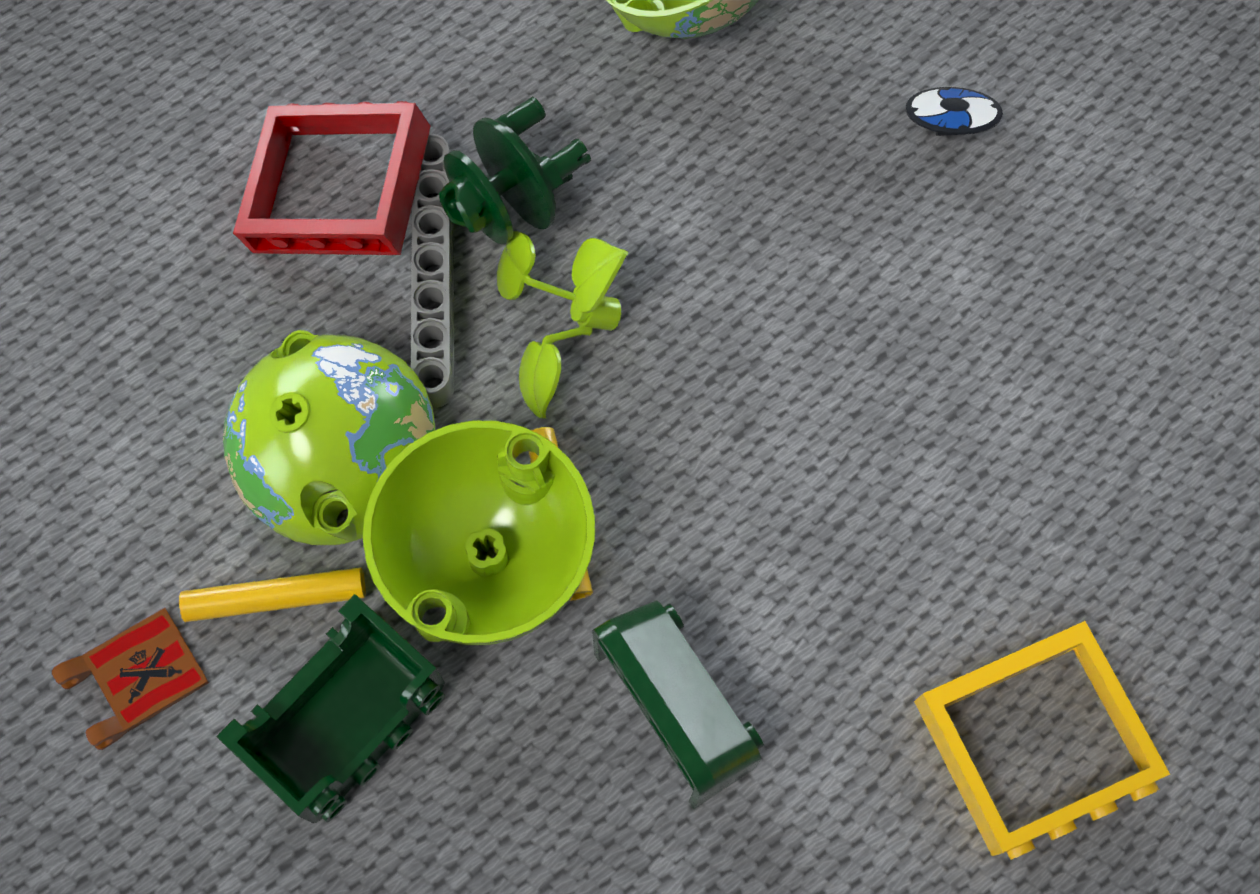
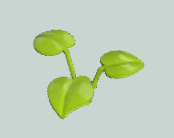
M513 231L512 240L506 243L497 268V287L501 296L507 300H516L521 295L524 284H527L528 286L572 301L570 308L571 318L573 321H577L579 325L578 328L545 336L542 344L535 341L530 342L523 354L519 368L520 390L525 403L537 417L547 419V407L554 396L561 374L562 361L560 353L553 343L579 335L590 336L592 328L612 331L618 326L621 318V304L617 298L608 297L605 294L628 255L626 250L615 247L601 239L590 238L584 241L576 254L572 266V280L576 286L572 293L535 280L529 275L534 265L536 254L531 239L525 233Z

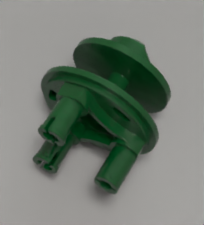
M532 96L495 120L481 118L474 124L473 137L475 146L490 178H487L482 170L460 151L452 150L444 156V169L449 183L439 192L440 203L452 223L466 226L471 233L482 231L491 240L501 245L506 244L513 238L512 222L500 198L501 195L527 223L538 229H546L555 220L556 203L553 191L565 182L572 180V173L591 161L590 154L586 153L588 151L581 140L575 138L570 144L550 157H540L533 153L519 137L520 134L543 120L546 116L541 103Z

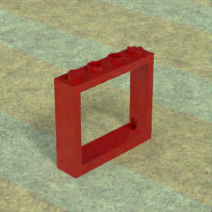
M407 101L375 104L370 102H360L358 104L327 102L322 105L290 103L283 106H268L233 234L252 253L401 255L431 128L430 124L416 103ZM396 134L376 219H270L292 135Z

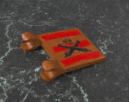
M166 608L161 609L87 653L58 664L52 670L54 679L64 689H71L85 680L91 673L93 674L116 715L100 721L86 730L85 733L88 741L98 750H104L130 730L209 683Z

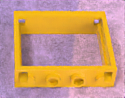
M1086 621L927 691L914 701L992 856L1007 852L1010 860L1028 853L1036 848L1032 839L1048 833L1051 840L1064 836L1078 829L1073 820L1089 813L1092 821L1104 817L1119 809L1115 800L1130 794L1133 802L1160 790L1155 781L1170 775ZM1074 650L1137 765L1139 772L1012 832H1008L945 708Z

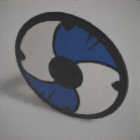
M960 87L926 89L914 94L906 103L908 117L917 125L935 131L936 136L967 135L984 132L999 124L1003 115L1002 107L992 97L975 90Z

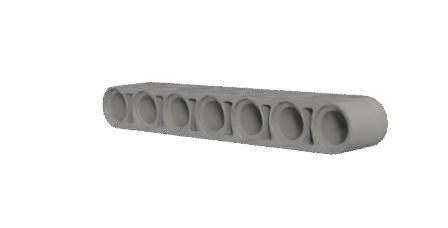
M430 133L412 205L411 369L417 374L423 385L432 378L443 380L435 388H425L432 408H438L449 403L454 393V230L452 221L448 218L440 203L439 195L433 198L426 197L432 193H439L449 183L443 163L444 156L450 152L448 143L442 136ZM439 158L437 161L427 162L430 159ZM430 229H440L436 234H425ZM431 265L441 266L433 272L425 271ZM431 302L442 303L436 309H425V306ZM430 340L442 341L436 348L429 349L424 347Z

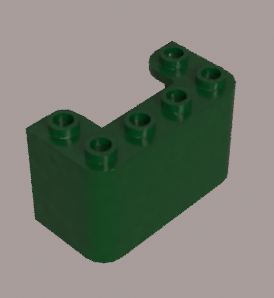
M355 594L338 611L345 618L340 625V631L337 632L332 627L326 633L330 639L264 708L257 704L251 710L256 718L248 720L243 725L236 719H233L216 736L297 816L311 823H317L322 819L330 822L345 807L347 800L344 796L356 783L359 786L366 784L380 768V764L377 762L379 758L389 748L393 751L398 749L412 734L413 729L410 725L422 712L426 716L432 713L445 697V694L441 691L445 681L437 668Z

